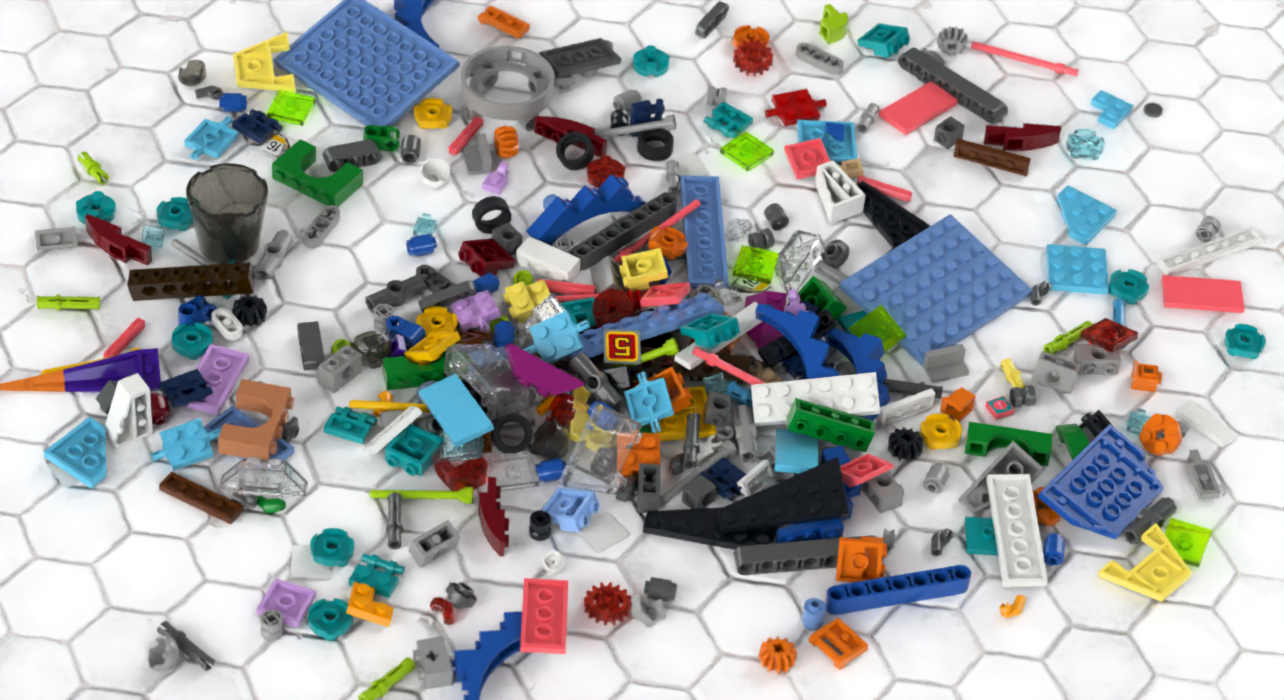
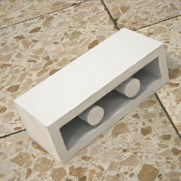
M530 236L517 249L516 265L550 280L572 283L580 274V258Z

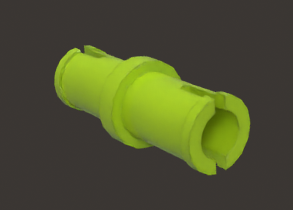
M86 151L81 152L85 159L78 155L77 160L86 168V172L90 176L92 175L100 185L106 183L102 177L108 182L110 177L101 168L100 163L94 161Z

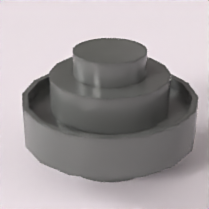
M839 239L831 241L823 250V262L833 268L840 267L848 259L849 246Z
M450 582L445 589L450 599L449 603L457 609L473 607L477 602V598L473 594L474 590L463 582L458 584Z

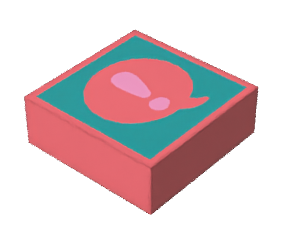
M1004 396L986 401L985 407L995 420L1014 414V408Z

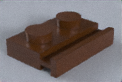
M468 329V332L460 331L458 334L461 339L454 343L456 349L474 350L477 349V345L483 344L484 340L492 341L491 333L476 329Z

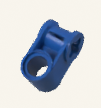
M198 295L179 306L178 326L188 323V326L194 325V322L203 324L212 319V312L217 307L214 304H209L203 295Z
M391 316L386 321L388 330L385 333V338L389 342L392 341L396 334L404 336L405 344L412 348L426 336L425 330L420 325L411 323L399 316Z

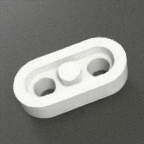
M218 308L212 312V324L225 339L237 340L242 337L243 326L229 309Z

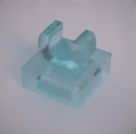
M423 213L422 217L417 218L413 229V236L430 234L433 237L437 228V220L431 219V214Z
M143 225L142 243L151 247L162 248L164 227Z
M722 372L703 379L707 396L710 391L721 394L728 392L726 380Z
M1138 409L1137 413L1131 412L1126 431L1140 435L1144 424L1151 416L1145 415L1146 410Z

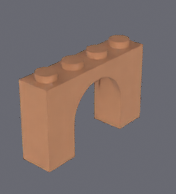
M242 379L236 392V408L264 414L269 418V421L261 426L252 428L224 423L218 437L219 453L269 462L271 455L276 453L277 439L282 437V426L288 422V411L293 409L294 397H291V388Z

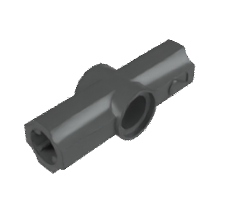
M420 274L403 281L391 280L388 282L387 288L365 297V303L371 313L374 312V308L379 304L399 307L404 304L406 298L426 290V284Z
M584 352L579 353L570 361L569 366L584 382L585 389L592 392L600 402L606 403L613 409L622 402L623 398L609 383L607 375L599 371ZM594 377L598 380V386L593 382Z
M1170 497L1161 498L1152 507L1143 508L1136 520L1124 529L1123 535L1126 541L1131 545L1134 543L1138 544L1141 541L1142 534L1155 523L1161 529L1164 522L1177 510L1174 500Z

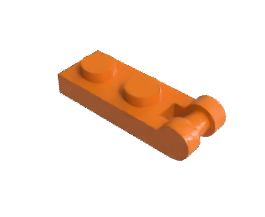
M489 6L485 9V12L480 13L477 17L481 24L487 23L517 39H520L530 30V24L494 6Z

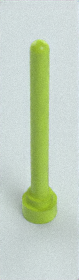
M675 338L667 340L663 347L642 354L641 363L665 354L667 356H674L679 353L680 350ZM615 364V365L610 366V367L622 366V365H628V364ZM630 364L631 367L636 366V365H639V364Z
M464 487L460 491L371 490L369 492L371 498L388 499L390 493H399L402 499H457L460 502H464V504H473V487Z

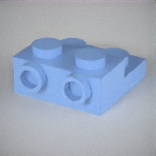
M558 487L541 511L549 513L551 523H558L561 530L580 532L583 527L589 525L592 514L598 513L600 504L595 491Z

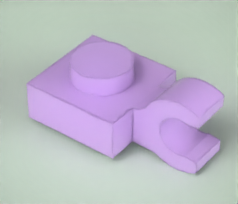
M501 162L496 173L490 171L482 183V189L500 195L508 184L507 175L509 171L506 169L509 164Z
M796 289L788 290L790 305L784 306V311H789L797 317L799 310L806 311V306L804 303L800 304V294H797Z

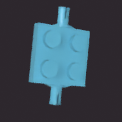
M226 116L222 122H213L205 118L184 140L185 146L194 150L190 157L197 160L201 154H206L218 159L238 138V131L228 127L232 123V118Z
M565 310L529 327L534 345L523 350L530 354L538 352L543 361L553 364L584 349L580 340V332L590 328L589 322L586 319L579 324H575L569 312Z
M645 372L638 373L637 377L640 384L635 388L624 391L632 423L635 428L651 424L653 433H657V430L660 432L659 420L675 414L664 377L655 381H647Z
M198 418L159 432L163 441V449L151 453L153 461L166 457L171 463L173 471L214 457L211 441L219 437L221 430L219 428L208 433L203 427L201 419Z

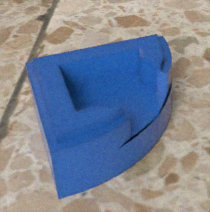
M826 122L825 131L834 136V139L843 141L845 124Z

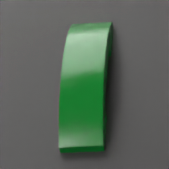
M1076 423L1057 425L1055 427L1061 443L1066 444L1072 460L1090 444L1085 433Z

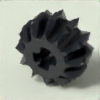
M248 294L247 297L240 296L239 300L234 301L232 313L243 327L246 325L250 327L252 325L259 326L260 322H265L267 306L263 298H258L257 295L252 297Z
M904 426L901 430L896 428L894 433H891L889 436L888 451L892 453V457L898 456L899 461L905 459L908 462L910 458L916 460L923 451V437L920 436V432H913V428L909 430Z

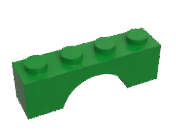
M465 349L444 351L441 359L430 365L413 364L404 356L383 358V377L387 391L419 387L424 382L430 380L441 381L453 374H457L459 378L469 374V363Z
M969 422L965 454L986 457L990 451L997 448H1007L1014 441L1039 465L1048 466L1051 455L1052 434Z

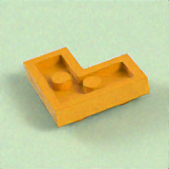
M354 582L346 614L389 627L394 608L385 603L373 601L375 588L364 583Z

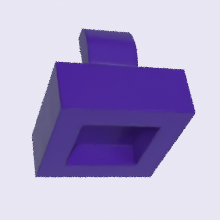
M396 334L386 347L387 357H405L404 353L410 349V346L405 344L404 336Z

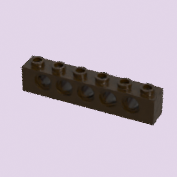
M250 262L129 270L127 286L133 301L191 298L198 295L207 297L253 294L255 275Z
M641 347V355L657 348ZM715 353L719 356V359L731 363L733 366L749 374L751 356ZM665 354L652 359V365L648 368L642 367L641 364L631 367L632 375L649 372V376L652 377L666 370L661 367V360L668 357L673 361L672 367L675 373L680 372L681 375L690 376V380L703 381V377L711 378V382L723 383V379H729L737 382L739 385H744V380L732 374H724L723 370L715 365L711 373H705L702 370V364L706 361H703L690 371H684L681 364L674 361L675 355L667 356Z

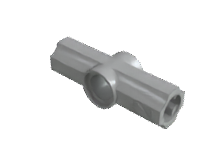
M283 229L278 231L272 241L265 245L264 254L253 270L258 280L265 282L267 279H270L276 268L282 265L283 257L293 242V236L289 231Z
M738 405L732 410L734 443H737L739 459L743 460L744 463H752V461L758 458L756 425L752 422L750 408H747L746 405Z

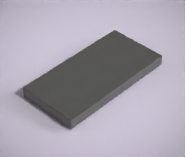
M602 38L539 52V55L550 63L557 78L621 63V57Z

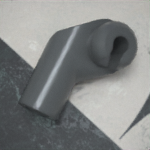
M207 86L195 89V96L197 99L209 97L219 100V97H223V91L216 86Z
M1043 281L1032 287V305L1038 306L1041 304V297L1051 289V284L1048 281Z
M684 452L670 460L669 470H672L674 476L683 472L681 465L684 462Z
M629 476L625 490H617L616 499L618 501H629L636 490L637 477Z
M235 491L232 494L231 500L245 508L253 509L257 506L258 497L253 493L245 496Z
M946 528L932 536V555L939 556L942 554V546L949 543L954 536L951 529Z

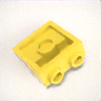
M661 248L621 256L623 264L619 265L625 289L629 288L632 292H635L636 289L640 291L650 289L649 282L668 278Z
M544 279L527 286L522 281L505 287L506 293L503 294V298L507 306L511 305L508 308L512 319L516 318L518 323L525 322L526 324L557 312Z

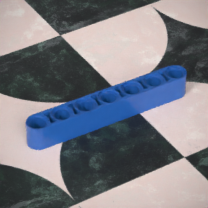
M955 565L831 586L826 594V611L832 615H840L963 594L968 590L971 570L964 565Z

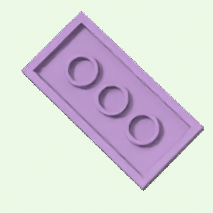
M210 344L196 369L205 379L206 387L210 386L212 388L213 394L206 396L204 400L189 402V405L185 406V408L219 416L249 361V354Z

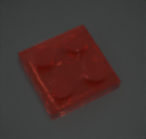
M1104 318L1082 330L1080 338L1092 345L1102 347L1108 352H1115L1137 340L1138 332Z

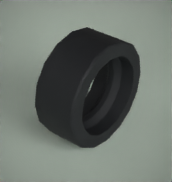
M664 128L641 131L638 135L637 151L640 156L647 160H665L673 153L674 137L671 132ZM659 141L665 145L653 147L646 144V142Z
M574 131L565 134L560 138L556 146L558 159L569 170L585 168L591 163L595 153L593 144L587 135L581 132ZM572 143H584L586 150L581 157L574 160H568L565 157V150Z
M486 197L480 200L472 210V218L477 229L485 234H492L493 229L511 221L512 214L506 201L501 197ZM490 211H502L500 215L492 220H481Z
M515 413L503 415L495 422L494 430H492L494 446L500 452L508 455L521 453L529 446L533 437L530 422L524 416ZM516 422L523 428L524 439L519 445L508 446L502 442L500 429L505 423Z

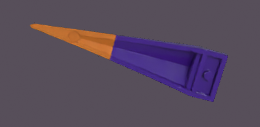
M158 348L134 350L60 371L1 383L0 390L100 393L109 380L119 381L138 373L150 391H160L159 382H161Z

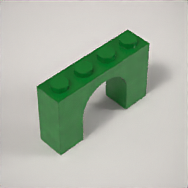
M302 139L298 140L272 163V179L326 206L333 205L339 207L363 185V170L348 162L336 173L328 177L316 178L305 174L304 171L316 162V146Z

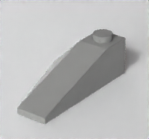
M1012 441L958 501L975 514L990 506L986 481L987 475L1030 474L1032 484L1044 471V468Z

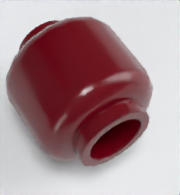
M157 392L150 393L152 424L161 425L170 416V407L164 395Z

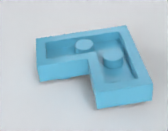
M1102 90L1091 100L1092 106L1103 110L1098 117V122L1112 129H1115L1133 108L1132 104Z

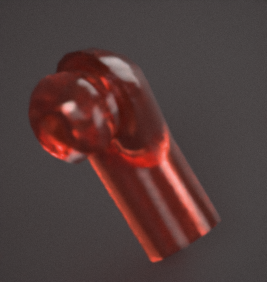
M434 597L430 602L431 610L443 613L445 625L454 624L453 605L442 597Z

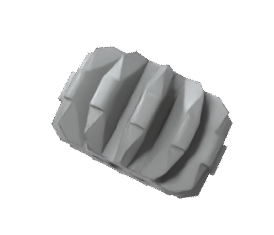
M950 25L948 29L942 28L937 35V45L941 53L946 52L947 55L953 53L956 56L957 52L962 53L966 49L968 36L964 28L959 29L958 26L951 27Z

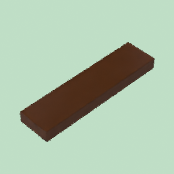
M957 138L953 156L1026 177L1031 162L1029 157Z
M170 472L159 484L160 491L228 524H232L243 512L242 505L174 472Z

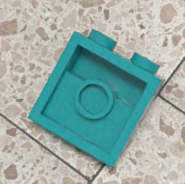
M878 23L857 39L859 47L873 49L874 55L888 58L893 54H897L904 45L907 46L910 43L908 27Z
M716 313L707 314L680 327L681 335L694 338L696 345L703 346L706 349L714 348L722 341H729L740 333L737 317Z
M409 424L385 448V461L393 468L399 466L405 469L406 473L411 476L417 474L422 477L432 465L434 455L444 445V438Z

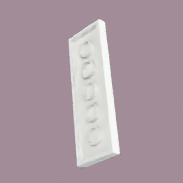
M876 372L751 385L754 424L756 426L787 423L786 417L795 398L856 416L880 414Z
M1030 474L987 475L986 481L1003 587L1047 586L1048 580Z

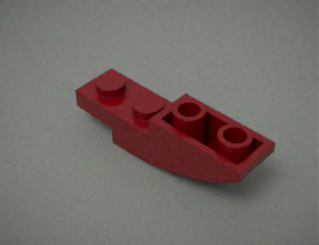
M536 116L534 118V133L558 143L560 138L567 133L581 132L587 135L593 144L595 156L603 158L606 155L607 140L595 135V128L559 117ZM572 143V145L583 150H586V146L584 143Z
M1023 123V128L986 125L983 142L986 145L1002 146L1003 151H1027L1045 148L1059 142L1061 126Z
M89 214L85 216L88 235L107 254L124 263L132 259L148 266L152 262L150 245L122 235V229L117 225Z
M488 477L487 493L479 492L478 510L480 524L493 550L499 556H504V547H509V534H505V531H509V518H505V509H500V502H496V499H500L501 486H496V477Z

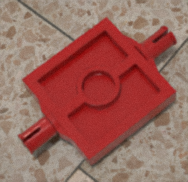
M808 89L772 95L771 99L775 108L765 110L766 118L778 116L785 127L796 125L797 120L817 121L820 120L821 116L817 108L826 107L827 102L826 99L815 101Z

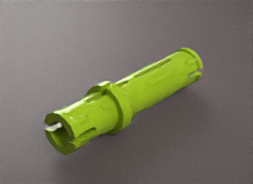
M56 294V296H37V309H56V311H60V309L100 310V296L63 297L60 294Z
M1085 321L1067 333L1056 336L1052 342L1043 346V351L1054 355L1060 350H1066L1070 344L1094 331L1093 324L1090 321Z
M406 657L382 678L374 680L367 690L358 695V700H376L386 695L388 689L416 669L414 661Z

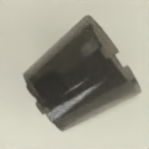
M233 163L212 165L209 170L202 173L198 171L194 174L187 184L186 197L201 253L207 259L219 264H227L231 260H234L235 263L249 260L259 249L268 198L266 180L258 176L257 171Z

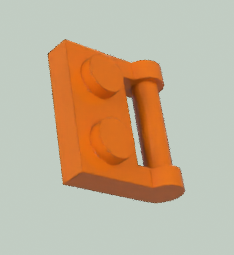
M840 618L814 632L808 639L811 645L817 646L834 662V666L838 670H842L847 663L868 651V644ZM827 638L843 654L839 656L823 639Z

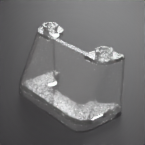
M454 344L446 349L444 373L447 377L457 374L458 377L463 376L482 397L481 405L483 407L487 406L489 411L487 417L492 424H495L503 415L509 413L517 414L533 406L535 396L533 387L526 388L518 383V379L513 376L510 364L498 353L494 346L490 344Z
M596 402L558 484L567 488L611 494L612 490L616 492L621 483L618 477L633 444L638 445L643 433L639 432L642 423Z

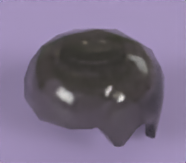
M201 60L188 61L185 69L180 67L179 74L177 75L178 80L185 86L200 85L207 76L205 63Z

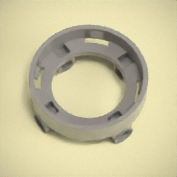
M495 46L478 51L467 59L461 71V94L464 99L462 111L465 118L470 121L477 116L484 115L498 120H517L527 131H533L534 118L546 109L554 95L555 75L552 66L538 53L522 47ZM512 71L528 77V87L534 96L528 101L519 103L495 102L484 98L479 92L478 85L481 82L485 87H491L498 80V72ZM468 77H472L470 80V84L468 85L466 79H468Z

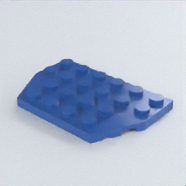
M1109 424L1037 497L1069 524L1116 540L1124 529L1137 518L1140 511L1148 507L1161 494L1164 487L1160 480L1156 478L1153 468H1149L1145 461L1143 450Z

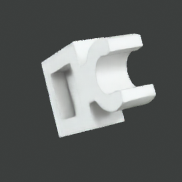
M715 435L709 436L706 442H703L701 439L698 440L700 451L697 454V466L711 458L714 452H718L719 445L723 442L720 441L715 444Z

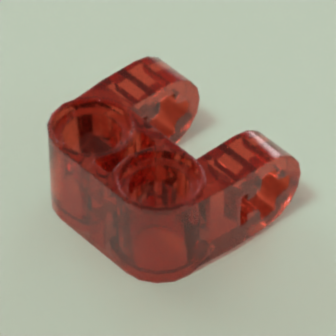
M474 446L462 450L461 455L464 463L456 467L446 458L434 463L436 474L451 491H460L464 487H473L474 490L487 482L488 463Z

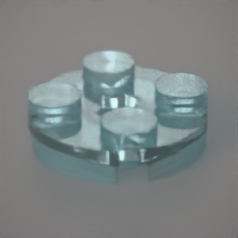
M1077 129L1073 134L1070 133L1068 135L1066 147L1070 152V156L1074 159L1098 160L1104 150V138L1096 136V132L1093 130Z

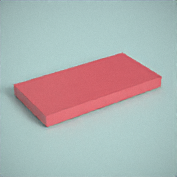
M930 81L880 110L879 117L904 135H907L955 107L958 100Z
M1162 275L1163 302L1166 308L1234 313L1244 312L1241 281Z
M524 578L520 652L566 654L569 580Z

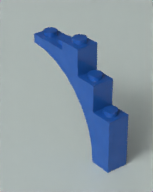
M394 0V10L397 11L395 13V20L439 48V45L425 31L421 21L425 11L435 0Z
M611 174L598 190L594 187L590 189L584 185L571 201L568 199L563 200L557 196L526 232L530 237L551 246L567 231L588 219L610 212H632L644 205L646 201L641 196H635L628 188L629 183L623 177L617 178Z
M758 303L755 310L756 319L771 325L792 343L802 359L807 379L840 376L836 369L824 367L830 353L829 344L819 338L813 339L819 326V316L809 310H799L796 317L789 311L782 312L775 309L772 305Z
M834 328L825 335L824 338L827 344L848 358L854 365L856 374L876 372L880 407L887 405L890 397L887 386L883 384V381L888 376L885 364L880 360L885 354L882 340L877 336H871L866 333L859 338L856 335L843 332L839 328ZM878 414L859 417L874 420Z
M840 445L823 449L820 464L836 457L839 459L840 466L851 460L843 446ZM843 482L849 510L848 518L789 525L778 529L776 543L843 537L844 525L841 521L851 518L853 509L851 498L860 495L862 483L849 488Z
M522 611L504 612L503 622H499L500 630L479 631V641H475V649L454 651V660H450L453 674H455L456 683L461 682L462 691L467 693V695H464V700H480L482 689L491 673L499 664L520 651Z

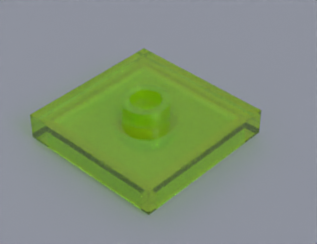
M279 90L267 111V117L303 126L316 103V97Z
M746 131L722 146L720 153L748 172L773 156L774 149Z
M742 245L732 276L771 284L780 259V253Z
M882 304L849 327V331L859 338L864 333L880 338L884 352L906 338V334Z
M1171 518L1164 535L1185 564L1199 568L1211 538L1212 530Z

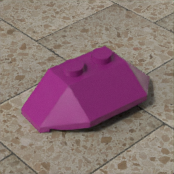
M764 291L748 296L745 300L744 309L756 302L762 305H772L775 309L783 312L784 306H786L787 293ZM765 322L759 323L746 332L750 339L756 343L758 349L782 336L781 332Z
M511 343L505 347L514 378L518 379V383L526 388L531 386L537 389L536 393L545 398L574 390L584 385V382Z

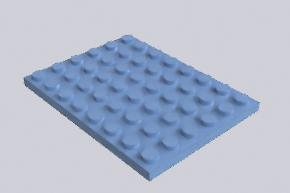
M343 0L289 46L290 51H283L273 59L276 66L290 75L293 74L294 78L365 126H392L460 66L458 60L366 0Z
M951 214L841 281L839 285L840 289L921 366L924 363L925 352L956 345L1031 296L1032 288Z

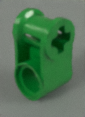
M367 125L364 127L363 140H374L381 151L394 152L399 149L398 138L400 137V130L398 128Z

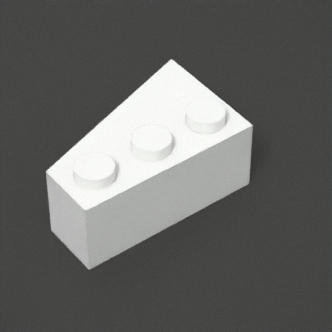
M834 160L817 166L815 185L830 224L862 213L865 194Z
M138 373L119 380L105 424L106 439L114 449L153 434L150 389Z

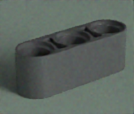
M372 139L326 148L322 154L327 168L331 172H337L347 162L360 168L375 165L382 159L381 152L376 142Z
M318 321L297 323L303 370L318 369V366L325 361Z

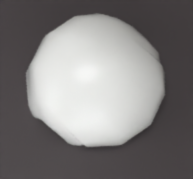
M430 157L420 168V179L429 187H441L449 178L450 165L442 158Z

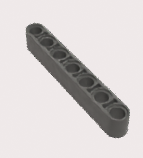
M912 47L898 57V64L902 69L926 84L932 81L955 97L959 105L988 123L994 124L1008 114V108L1004 102L919 49Z
M664 192L574 247L573 256L581 259L580 270L589 269L607 255L610 256L623 246L646 232L648 233V231H651V229L675 215L677 196L671 192Z
M861 536L845 537V538L861 539ZM839 538L741 546L734 550L733 556L737 572L740 575L836 568Z

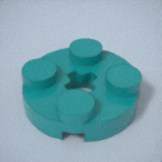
M648 45L645 49L638 50L633 55V69L645 77H648L649 74H655V77L662 76L669 69L670 56L662 50L656 49L655 46Z
M95 191L76 201L77 218L85 225V216L87 214L109 223L115 218L116 203L111 197L104 195L102 191Z
M172 197L171 201L167 202L164 200L159 203L156 209L158 224L163 228L186 231L197 218L196 206L194 207L192 201L184 197Z
M1122 269L1115 271L1109 281L1108 292L1111 295L1122 298L1123 301L1125 300L1126 303L1131 305L1136 304L1137 301L1147 296L1149 284L1144 274L1133 269H1128V272H1121Z
M194 322V325L189 326L188 323L181 324L172 332V349L178 354L188 357L190 360H196L205 354L210 344H213L212 331L202 323Z
M1237 324L1234 328H1229L1226 331L1224 344L1227 347V353L1232 356L1237 355L1239 357L1257 359L1264 350L1265 336L1263 333L1261 336L1257 332L1258 329L1254 326Z
M327 528L323 530V533L318 536L316 533L312 537L310 553L314 562L329 567H345L354 555V540L342 529ZM331 545H335L336 549L329 548L331 547Z
M326 598L316 601L309 608V628L318 636L324 637L329 641L344 635L353 624V616L346 614L348 604L337 598H333V601H326ZM326 616H328V617L334 616V619H333V620H327V619H326Z

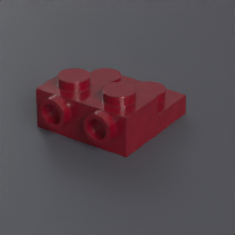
M493 238L463 241L458 252L459 259L469 265L471 271L480 277L487 273L496 275L499 269L514 267L516 262Z

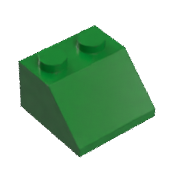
M812 276L797 293L800 294V299L818 306L819 312L827 309L831 312V316L835 321L847 309V306L827 283L815 276Z

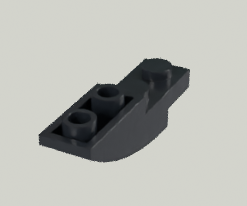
M827 309L816 314L819 316V326L813 339L823 338L838 326ZM784 335L760 348L757 352L769 368L798 354L795 347Z

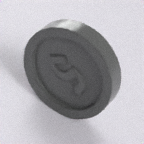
M1147 103L1144 106V113L1147 116L1156 118L1162 115L1163 108L1159 104Z

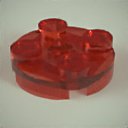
M603 155L600 159L593 160L587 165V180L592 186L599 188L611 174L617 178L620 176L624 178L625 166L610 156Z
M610 288L600 293L593 302L592 312L594 321L602 327L604 324H614L620 322L623 318L632 317L633 303L624 293ZM608 307H616L617 313H609Z
M565 392L555 396L548 409L552 411L550 417L546 416L545 419L546 430L562 435L568 420L571 421L576 413V409L573 408L574 396Z

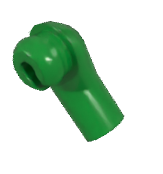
M261 493L256 495L258 497L257 505L266 513H275L286 508V502L283 499H266Z

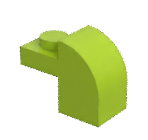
M830 3L824 5L819 34L828 44L842 40L846 36L848 14L846 12L839 14L838 10Z

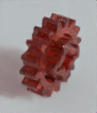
M750 39L749 43L743 40V45L738 44L737 49H734L733 62H735V68L740 67V73L746 71V76L753 73V76L756 77L758 72L760 75H763V70L768 72L769 66H772L773 63L771 47L766 48L767 43L760 44L759 39L757 42Z
M609 582L608 586L600 583L599 588L593 585L592 591L587 590L586 597H584V612L589 613V619L595 617V623L603 621L605 626L608 622L616 625V620L624 622V617H629L632 607L631 595H627V589L620 590L619 584L616 587H612V582Z

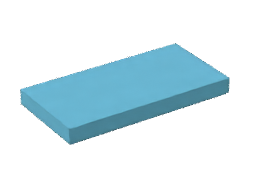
M453 374L418 391L420 398L456 448L494 430L492 422L457 374Z
M776 429L775 471L800 474L818 466V439L801 433L797 434L790 430Z

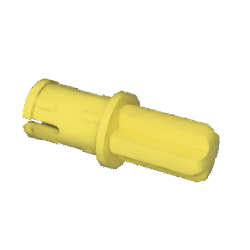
M1006 358L1002 360L1000 367L1006 375L1007 382H1011L1013 387L1024 388L1026 385L1021 378V372L1016 369L1012 359Z

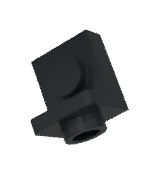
M1097 410L1094 414L1088 412L1080 420L1083 423L1079 427L1082 429L1086 426L1096 438L1111 423L1100 410Z

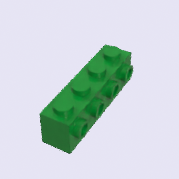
M795 398L786 417L787 430L797 434L808 435L814 439L825 440L834 445L849 447L855 451L866 452L875 435L873 420Z

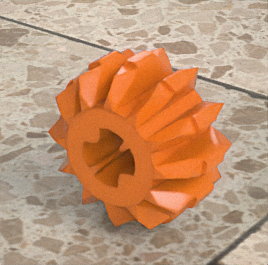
M508 125L497 127L493 136L494 149L497 156L504 159L515 157L519 149L516 129Z
M778 636L775 639L769 637L767 642H762L758 655L762 667H768V672L775 670L779 674L780 670L787 673L789 668H793L797 658L794 643L788 642L787 637L782 640Z

